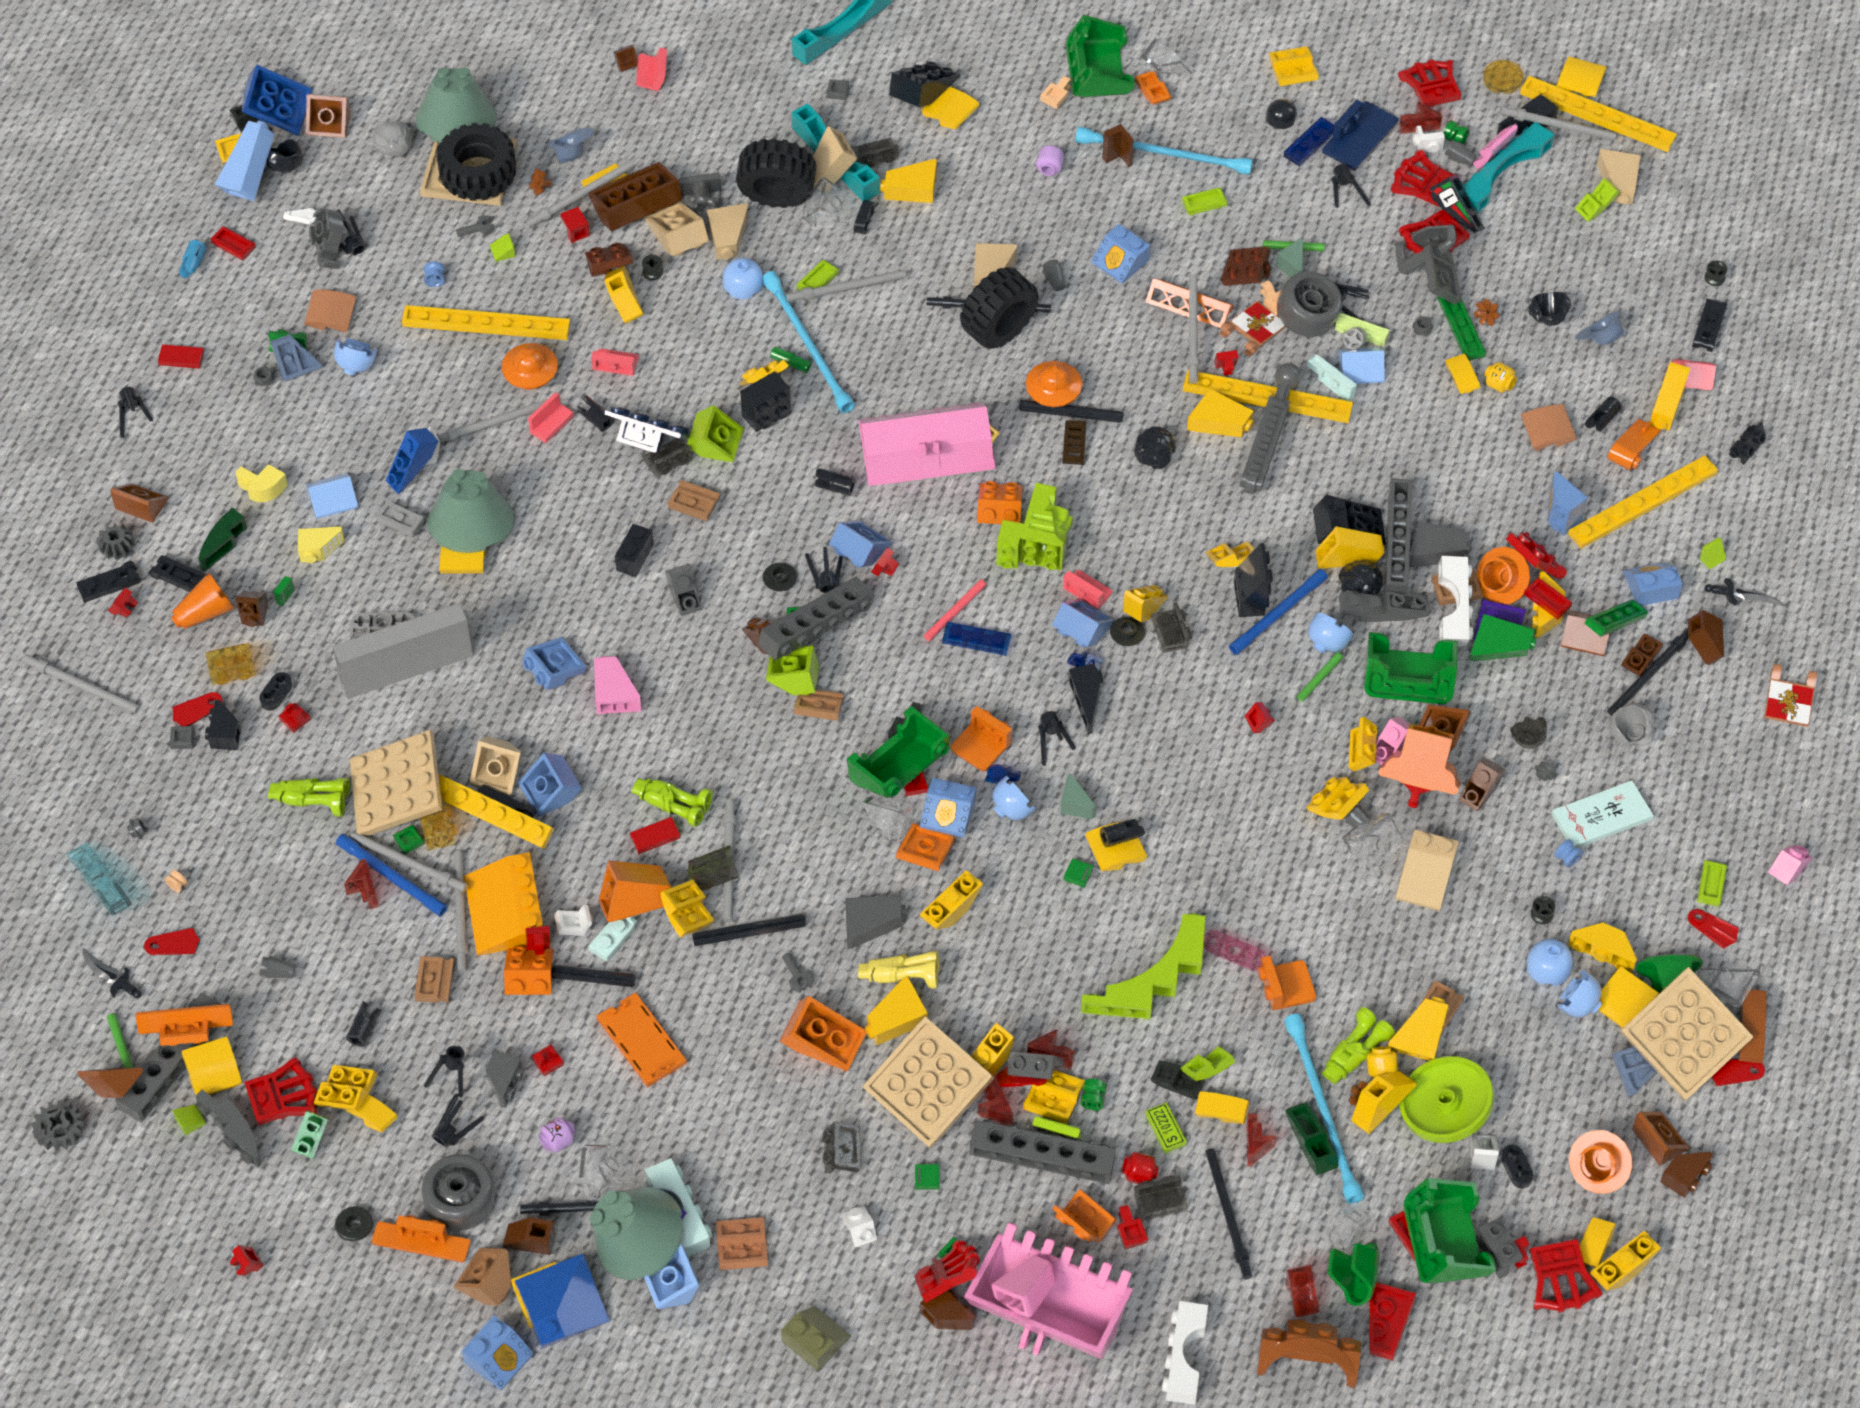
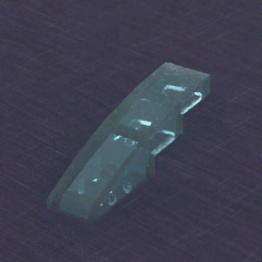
M87 843L67 853L70 862L76 867L82 879L88 884L95 897L111 916L132 905L118 882Z

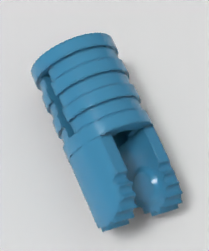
M191 240L189 242L179 271L181 278L190 277L191 273H195L196 269L200 266L207 250L204 243L198 240Z

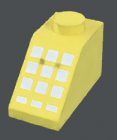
M342 526L298 529L300 562L314 563L316 561H323L344 543Z

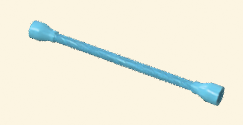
M1078 127L1075 142L1099 144L1103 143V136L1089 128ZM1134 141L1133 149L1135 150L1140 149L1173 157L1178 156V158L1183 157V159L1188 158V160L1193 159L1211 164L1216 163V165H1226L1227 168H1231L1241 174L1250 175L1253 159L1244 157L1221 159V157L1216 158V156L1211 157V155L1206 156V154L1201 155V153L1196 154L1178 149L1173 150V148L1168 149V147Z
M775 271L765 273L763 275L765 287L779 300L833 390L835 404L841 413L851 411L855 407L854 401L838 385L794 309L787 302L779 276Z
M1291 1014L1284 1019L1287 1032L1293 1037L1295 1044H1297L1330 1142L1337 1154L1346 1203L1360 1202L1364 1199V1193L1361 1185L1355 1180L1353 1173L1350 1172L1345 1153L1335 1129L1336 1127L1306 1045L1305 1024L1302 1015Z

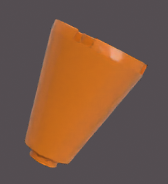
M209 573L172 610L174 615L171 619L178 628L182 626L184 629L228 613L234 609V606L211 573Z

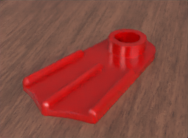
M210 692L173 706V721L180 726H190L207 716L210 708H214V704H209L210 701L220 700L223 703V699L219 693Z
M1693 909L1689 912L1688 922L1721 948L1725 949L1737 942L1738 927L1701 909ZM1695 915H1701L1703 919L1698 920L1695 918Z
M189 928L149 937L144 942V949L150 955L195 954L200 939L195 934L194 929ZM154 944L159 945V947L156 949L151 948V946Z
M1729 1060L1711 1078L1716 1086L1759 1080L1765 1074V1067L1762 1063ZM1750 1069H1756L1758 1073L1753 1074L1750 1072Z
M1008 1066L996 1075L998 1087L1042 1086L1048 1081V1079L1008 1075Z

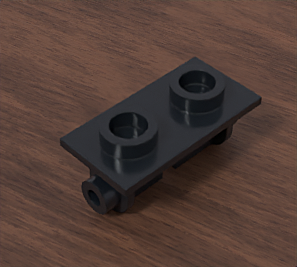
M1760 422L1758 426L1752 425L1747 427L1740 436L1741 441L1737 440L1729 449V455L1732 458H1740L1741 463L1744 465L1753 456L1754 452L1766 439L1763 423Z

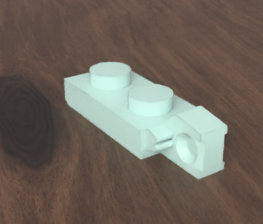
M1317 354L1308 360L1307 367L1318 374L1317 379L1346 401L1354 399L1357 385L1351 379L1347 378L1336 367H1333Z
M638 915L609 922L588 946L589 951L608 962L635 930V925L637 924L635 918Z

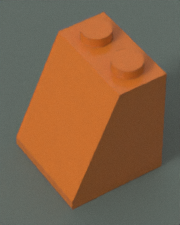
M608 860L598 902L607 922H614L663 908L661 892L672 888V886L669 884L667 875L664 874L661 866Z

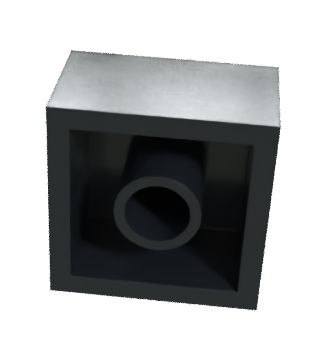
M776 371L740 391L742 417L755 432L767 429L772 423L786 418L791 413L790 387Z

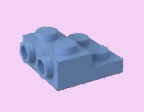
M563 637L526 648L522 660L525 670H531L535 675L536 683L539 686L543 685L546 690L565 685L567 678L585 673L587 667Z

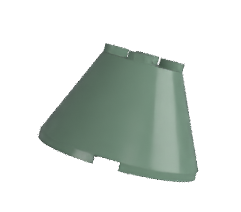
M466 67L439 68L416 113L418 130L422 134L429 135L431 140L439 143L442 142L446 135H450L451 130L459 129L461 125L466 124V126L472 125L471 123L482 125L485 123L493 127L497 121L494 106Z
M456 469L442 487L428 515L427 525L430 535L436 539L438 545L455 552L474 553L485 551L487 546L494 543L498 545L504 541L512 531L514 513L508 501L488 481L483 472Z
M638 1187L616 1192L608 1191L598 1201L590 1215V1222L593 1226L597 1256L607 1271L618 1278L633 1281L637 1280V1278L647 1275L652 1276L658 1273L672 1260L680 1246L684 1230L681 1222V1216L683 1215L674 1198L665 1191L655 1187Z

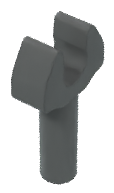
M482 215L478 217L476 224L456 229V234L458 237L481 232L486 236L495 230L494 224L484 226L485 224L492 223L491 216Z
M784 954L782 959L793 975L789 980L790 987L794 991L801 993V986L798 982L804 980L808 987L811 988L812 975L810 971H800L791 954Z

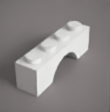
M1442 556L1438 563V584L1446 587L1453 594L1456 601V610L1449 616L1443 617L1439 624V641H1457V646H1466L1473 637V627L1469 626V619H1472L1473 613L1472 606H1469V598L1472 597V585L1468 583V578H1471L1472 566L1468 565V557Z
M1179 1301L1178 1310L1173 1309L1171 1324H1176L1175 1332L1170 1331L1168 1346H1172L1173 1350L1172 1354H1167L1165 1369H1170L1169 1377L1164 1376L1162 1391L1167 1392L1166 1401L1195 1405L1199 1372L1187 1364L1183 1356V1350L1191 1341L1204 1337L1208 1305Z

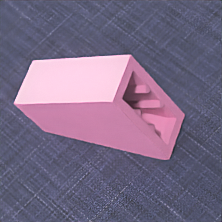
M603 656L594 658L597 714L641 711L640 695L617 657Z
M1033 1255L991 1284L996 1304L1030 1318L1055 1284L1053 1266L1050 1261Z

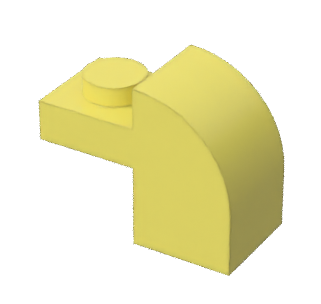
M269 464L258 476L242 466L236 471L238 485L243 490H248L249 498L252 501H271L278 497L288 486L285 473Z

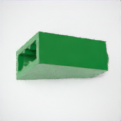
M1484 614L1469 660L1485 661L1527 656L1528 651L1534 649L1537 638L1533 637L1535 630Z

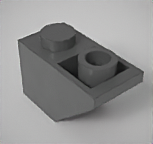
M683 565L666 570L665 574L680 615L683 616L702 610L691 569Z
M494 1050L486 1068L489 1084L500 1106L505 1108L508 1101L513 1100L516 1092L514 1087L517 1081L522 1080L525 1068L522 1066L520 1057Z

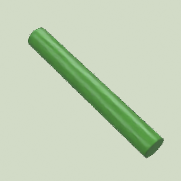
M1263 240L1262 247L1268 246L1269 249L1283 250L1294 242ZM1303 242V251H1324L1325 243Z
M1336 652L1296 696L1297 699L1303 702L1343 659L1339 652Z
M109 1014L107 1020L124 1068H134L116 1014Z

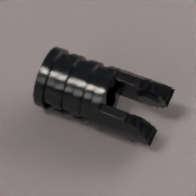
M585 395L583 401L590 406L589 410L587 411L585 408L578 406L576 411L594 424L601 432L606 431L612 426L614 417L604 415V409L589 396Z
M1612 396L1607 397L1585 421V426L1590 429L1595 426L1596 430L1601 432L1622 410L1621 403Z
M816 469V477L819 478L815 480L816 487L851 496L855 486L854 477L825 469Z
M1131 819L1100 828V838L1103 845L1108 848L1143 836L1145 829L1138 824L1136 819Z
M362 1001L349 1033L346 1035V1040L349 1043L360 1047L366 1045V1040L381 1012L380 1009L376 1008L373 1010L370 1019L364 1017L363 1014L366 1012L368 1005L364 1001Z

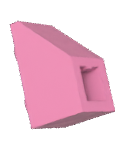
M1401 717L1391 718L1376 741V762L1381 765L1384 761L1388 760L1392 753L1403 750L1410 723Z
M1792 845L1782 849L1768 873L1786 885L1791 884L1813 857L1808 854L1809 851L1803 846Z

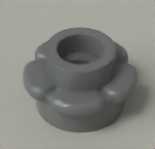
M1421 316L1413 322L1412 328L1417 335L1426 336L1431 333L1433 325L1428 317Z
M263 366L255 370L253 378L257 385L267 386L272 383L274 373L268 367Z
M1541 761L1539 765H1535L1537 771L1535 774L1543 781L1554 779L1553 775L1556 773V770L1550 764Z
M140 818L130 819V825L127 826L128 832L133 838L138 837V839H142L141 836L147 834L144 824Z

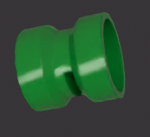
M1450 120L1443 132L1445 140L1459 141L1461 144H1464L1469 135L1470 128L1459 126L1457 122Z
M1098 1079L1085 1080L1083 1085L1084 1094L1081 1096L1080 1105L1088 1110L1099 1111L1103 1109V1095L1106 1094L1107 1089L1106 1083Z

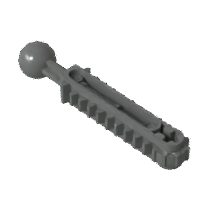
M1292 363L1280 365L1275 372L1278 388L1275 397L1269 396L1240 481V487L1245 488V493L1253 495L1255 491L1261 492L1289 410L1290 401H1287L1289 392L1297 387L1302 377L1299 368Z

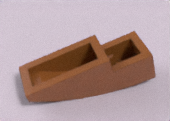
M1743 988L1740 997L1739 1022L1751 1033L1753 1038L1739 1050V1061L1763 1063L1766 1031V991Z

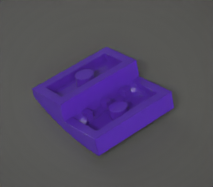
M1483 600L1473 639H1476L1484 614L1522 626L1526 609Z

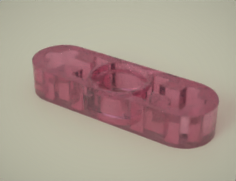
M1211 930L1204 935L1203 947L1207 952L1251 971L1257 972V968L1261 964V957H1266V953L1263 950L1219 931ZM1213 939L1218 940L1214 945L1210 944V941H1213ZM1224 942H1225V943H1226L1225 949L1222 950V946H1224ZM1231 947H1238L1241 953L1239 955H1231L1228 950ZM1245 951L1248 952V956L1246 955V959H1243L1245 956ZM1256 957L1260 958V960L1256 963L1252 962V959H1255Z

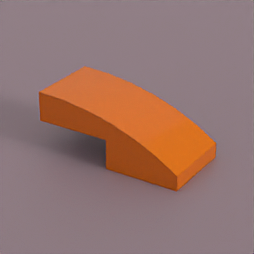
M1154 70L1135 77L1138 87L1152 105L1171 99L1164 82L1159 81Z

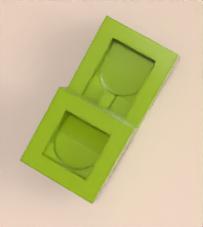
M1603 178L1591 194L1587 193L1575 210L1587 222H1590L1604 211L1621 191L1608 179Z
M1218 1046L1204 1058L1197 1054L1182 1066L1181 1070L1195 1081H1199L1222 1072L1234 1064L1235 1060L1231 1054Z

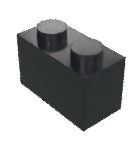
M632 524L615 555L616 571L637 577L654 545L653 530Z

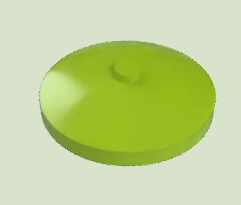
M1447 1056L1430 1060L1415 1069L1409 1075V1078L1416 1082L1417 1086L1399 1103L1403 1120L1415 1135L1430 1142L1450 1143L1462 1140L1479 1130L1488 1120L1493 1110L1495 1098L1492 1083L1483 1068L1466 1058Z

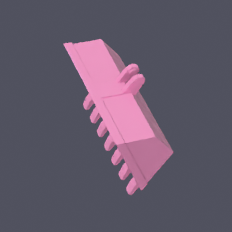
M974 402L962 406L953 405L947 408L938 407L932 410H917L911 413L901 412L896 415L887 414L874 418L865 417L858 420L868 486L995 469L988 412L984 402Z
M1008 1223L1004 1234L998 1233L964 1298L968 1300L970 1305L1025 1327L1019 1343V1348L1021 1349L1027 1347L1031 1332L1038 1334V1337L1033 1347V1354L1039 1355L1047 1336L1094 1357L1103 1359L1116 1336L1125 1307L1131 1297L1133 1288L1128 1287L1132 1273L1123 1270L1118 1282L1108 1279L1112 1270V1264L1104 1262L1099 1274L1089 1271L1093 1256L1085 1254L1080 1266L1070 1263L1074 1253L1073 1248L1066 1246L1061 1258L1051 1255L1055 1245L1054 1240L1047 1238L1042 1250H1038L1032 1247L1036 1237L1035 1232L1028 1230L1021 1243L1013 1239L1017 1225ZM1035 1255L1050 1261L1053 1266L1055 1284L1033 1316L1028 1318L998 1306L991 1284Z

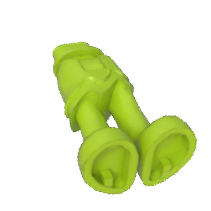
M343 777L328 781L308 778L304 780H287L286 782L281 780L280 783L271 782L268 798L277 799L279 803L283 802L290 806H328L334 816L343 817L345 798H348L350 792V780ZM316 792H330V793H329V794H317Z
M638 778L631 793L638 795L640 800L646 801L663 812L670 814L671 811L686 819L687 823L693 827H698L702 823L704 813L707 814L713 798V791L707 788H703L698 795H694L675 787L674 784L662 780L652 781L650 778L647 780ZM674 799L681 801L692 807L689 808L674 802Z
M1366 1007L1358 1009L1355 1015L1357 1021L1355 1029L1335 1047L1329 1060L1326 1062V1068L1322 1071V1075L1333 1084H1337L1341 1078L1345 1079L1348 1074L1366 1061L1367 1054L1371 1052L1372 1048L1381 1042L1389 1041L1395 1035L1393 1027L1386 1021L1380 1020L1376 1024L1375 1015ZM1374 1027L1372 1033L1365 1040V1042L1363 1044L1358 1043Z

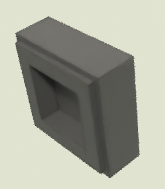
M829 79L827 98L847 100L849 81Z
M193 726L171 727V749L193 748Z

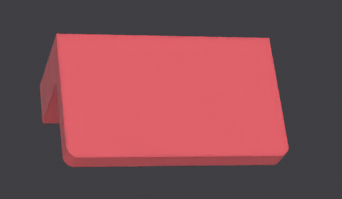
M659 47L655 57L642 53L639 54L636 75L637 86L654 91L660 90L665 80L667 49Z
M601 348L593 351L591 356L593 370L634 376L639 359L638 354Z
M1672 358L1671 362L1691 368L1685 388L1713 389L1716 370L1714 363Z
M555 392L528 418L530 433L545 443L574 417V413L560 403V395Z
M1077 570L1074 574L1068 571L1063 576V589L1096 609H1099L1113 593L1112 589L1080 570Z

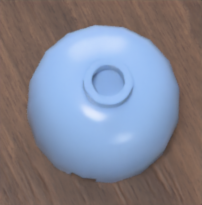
M737 258L732 260L724 269L722 276L723 288L729 292L730 296L738 299H748L753 297V294L759 293L764 285L763 272L760 266L753 260Z
M341 338L336 340L334 358L336 363L344 369V373L356 375V372H364L373 365L377 355L375 347L371 350L369 349L370 344L346 338V342H340Z
M1320 612L1315 614L1308 630L1310 640L1315 644L1313 647L1323 654L1326 651L1334 653L1343 650L1354 634L1345 625H1338L1335 623L1337 620Z
M1005 776L993 790L992 799L996 804L993 809L1001 818L1006 816L1010 820H1022L1034 812L1036 808L1034 806L1029 808L1026 805L1030 801L1013 782L1009 785L1007 783L1009 778Z
M1545 939L1537 942L1529 951L1526 961L1527 971L1531 978L1543 985L1546 983L1557 986L1564 983L1570 977L1573 968L1571 951L1564 943L1555 939Z
M1585 970L1579 973L1582 976L1579 980L1574 978L1560 997V999L1566 998L1563 1004H1557L1560 1010L1572 1017H1584L1590 1012L1594 1014L1602 1004L1599 1001L1602 995L1601 986Z

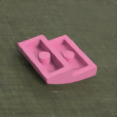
M1516 124L1509 126L1494 137L1479 151L1481 155L1473 162L1474 166L1479 169L1513 139L1518 126Z

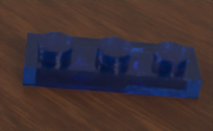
M1320 117L1284 151L1283 157L1300 167L1333 136L1334 124Z
M947 621L942 644L1007 656L1011 634Z

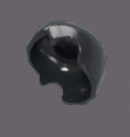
M1277 99L1269 104L1266 121L1270 126L1277 129H1287L1294 125L1297 117V109L1294 103L1287 99Z

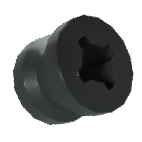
M648 255L642 260V272L646 279L654 281L662 277L663 263L659 256Z
M1718 260L1711 261L1707 265L1704 276L1705 281L1711 286L1722 285L1728 270L1726 264Z
M1547 896L1536 898L1531 909L1532 920L1542 925L1551 922L1556 907L1554 901Z

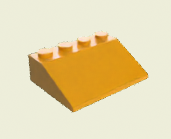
M530 852L506 856L464 875L465 883L468 884L466 892L477 956L507 951V949L515 946L526 947L525 928L543 926Z

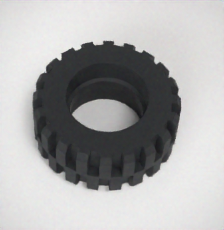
M471 123L472 125L466 126V124L461 125L459 129L451 130L450 135H446L437 148L438 152L436 154L440 180L443 186L449 189L451 194L455 196L458 194V197L461 199L469 198L470 201L482 199L483 201L488 200V197L491 196L494 198L499 195V192L503 193L508 188V185L510 186L514 181L517 170L513 143L505 132H500V129L495 126L490 127L489 124L485 123L482 125H478V123ZM474 157L491 159L489 163L479 167H469L462 164L464 161Z
M771 138V140L760 139L759 142H751L741 151L736 182L745 197H749L753 202L756 201L760 205H769L773 208L794 207L804 203L812 195L817 165L812 154L808 153L804 147H799L797 143H790L784 139L781 141L776 138Z
M1010 267L999 268L996 272L993 271L989 273V276L984 277L972 289V293L967 296L960 313V323L963 330L984 348L995 349L998 346L1002 347L1006 345V342L1012 341L1017 334L1019 335L1024 326H1027L1030 322V318L1033 317L1039 300L1037 288L1016 269Z

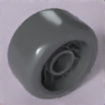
M1305 271L1293 275L1285 283L1278 296L1276 306L1281 322L1290 331L1304 337H1316L1323 335L1332 328L1341 313L1343 301L1340 290L1331 279L1317 272Z
M455 1154L438 1160L426 1172L422 1182V1198L427 1214L432 1220H438L445 1224L448 1230L463 1231L474 1228L481 1224L493 1210L496 1199L493 1177L487 1166L472 1156Z

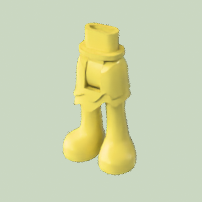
M929 951L911 957L902 954L900 956L869 960V963L859 964L858 978H869V982H872L874 979L877 983L900 982V980L907 976L908 978H923L928 988L935 989L938 988V974L940 972L938 951Z

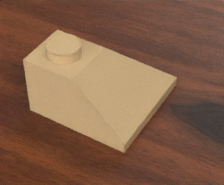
M490 736L482 738L478 741L469 783L477 786L484 784L498 792L512 795L522 752L507 741Z

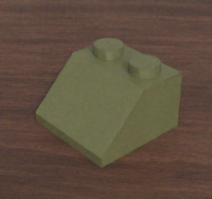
M815 1306L798 1312L781 1329L782 1342L817 1371L851 1337L850 1334Z

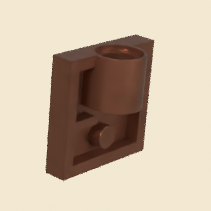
M613 243L610 247L606 248L594 247L585 252L591 277L607 274L610 272V268L633 264L628 248L622 243Z
M1268 246L1230 250L1220 280L1222 284L1230 286L1261 283L1262 278H1268L1271 272L1268 261L1271 251Z

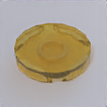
M1496 60L1485 67L1483 82L1494 93L1504 92V94L1516 92L1522 85L1523 71L1517 64L1511 61Z

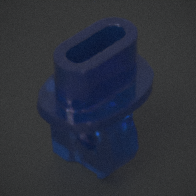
M1073 652L1069 656L1067 664L1079 667L1094 663L1098 671L1103 658L1088 654L1087 652L1082 654Z
M995 764L988 769L985 781L998 784L1001 779L1007 776L1009 778L1007 783L1009 781L1018 782L1021 778V771L1012 770V766L1006 768Z

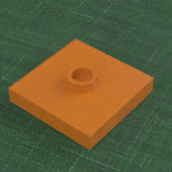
M912 823L896 852V858L939 872L955 842V836L920 828V825Z

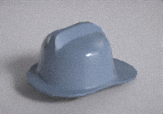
M592 128L577 129L560 138L548 142V146L554 148L560 163L572 161L581 155L583 141L590 138L594 131Z
M1613 311L1596 323L1584 328L1576 335V339L1584 340L1591 338L1601 345H1608L1614 342L1624 333L1618 320L1620 311Z

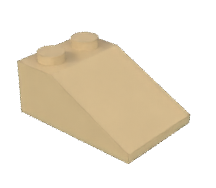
M681 201L644 217L664 250L671 256L682 255L686 250L699 248L703 243L709 241L703 219Z
M1414 829L1395 899L1440 911L1459 841Z

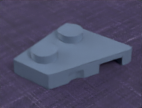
M290 334L270 341L284 381L322 368L321 363Z
M1635 1047L1612 1054L1628 1097L1633 1096L1656 1071Z

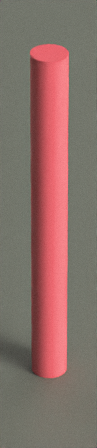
M980 579L924 634V638L931 641L986 586V583Z

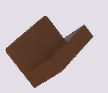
M1121 124L1104 131L1103 160L1108 163L1121 157L1125 164L1131 167L1133 162V138Z

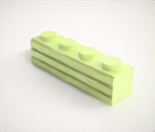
M1340 313L1336 321L1335 330L1345 333L1352 327H1360L1366 333V342L1374 343L1377 346L1384 347L1389 337L1388 329Z

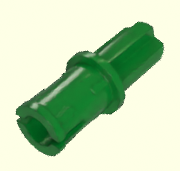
M773 347L770 352V358L777 361L784 359L789 365L787 368L792 367L807 374L812 364L811 361L795 355V352L790 353L778 347Z

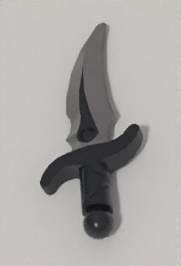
M1728 578L1724 579V583L1728 587L1712 586L1711 584H1707L1704 587L1708 593L1725 595L1727 600L1735 606L1738 600L1734 596L1744 600L1762 601L1786 607L1778 599L1754 590L1734 588L1733 582Z
M82 949L84 959L90 969L99 977L104 978L106 983L112 984L110 993L113 998L116 997L115 993L119 989L124 990L136 999L142 996L140 990L127 982L129 980V970L127 967L124 968V974L119 976L115 969L97 960L87 949Z

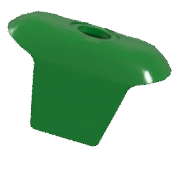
M1692 954L1648 956L1637 964L1636 971L1641 976L1649 978L1653 989L1660 993L1687 967L1694 973L1698 971L1703 965V960Z
M1355 1243L1351 1255L1338 1249L1330 1250L1327 1274L1343 1290L1349 1305H1363L1374 1294L1379 1268L1377 1243H1367L1365 1245Z

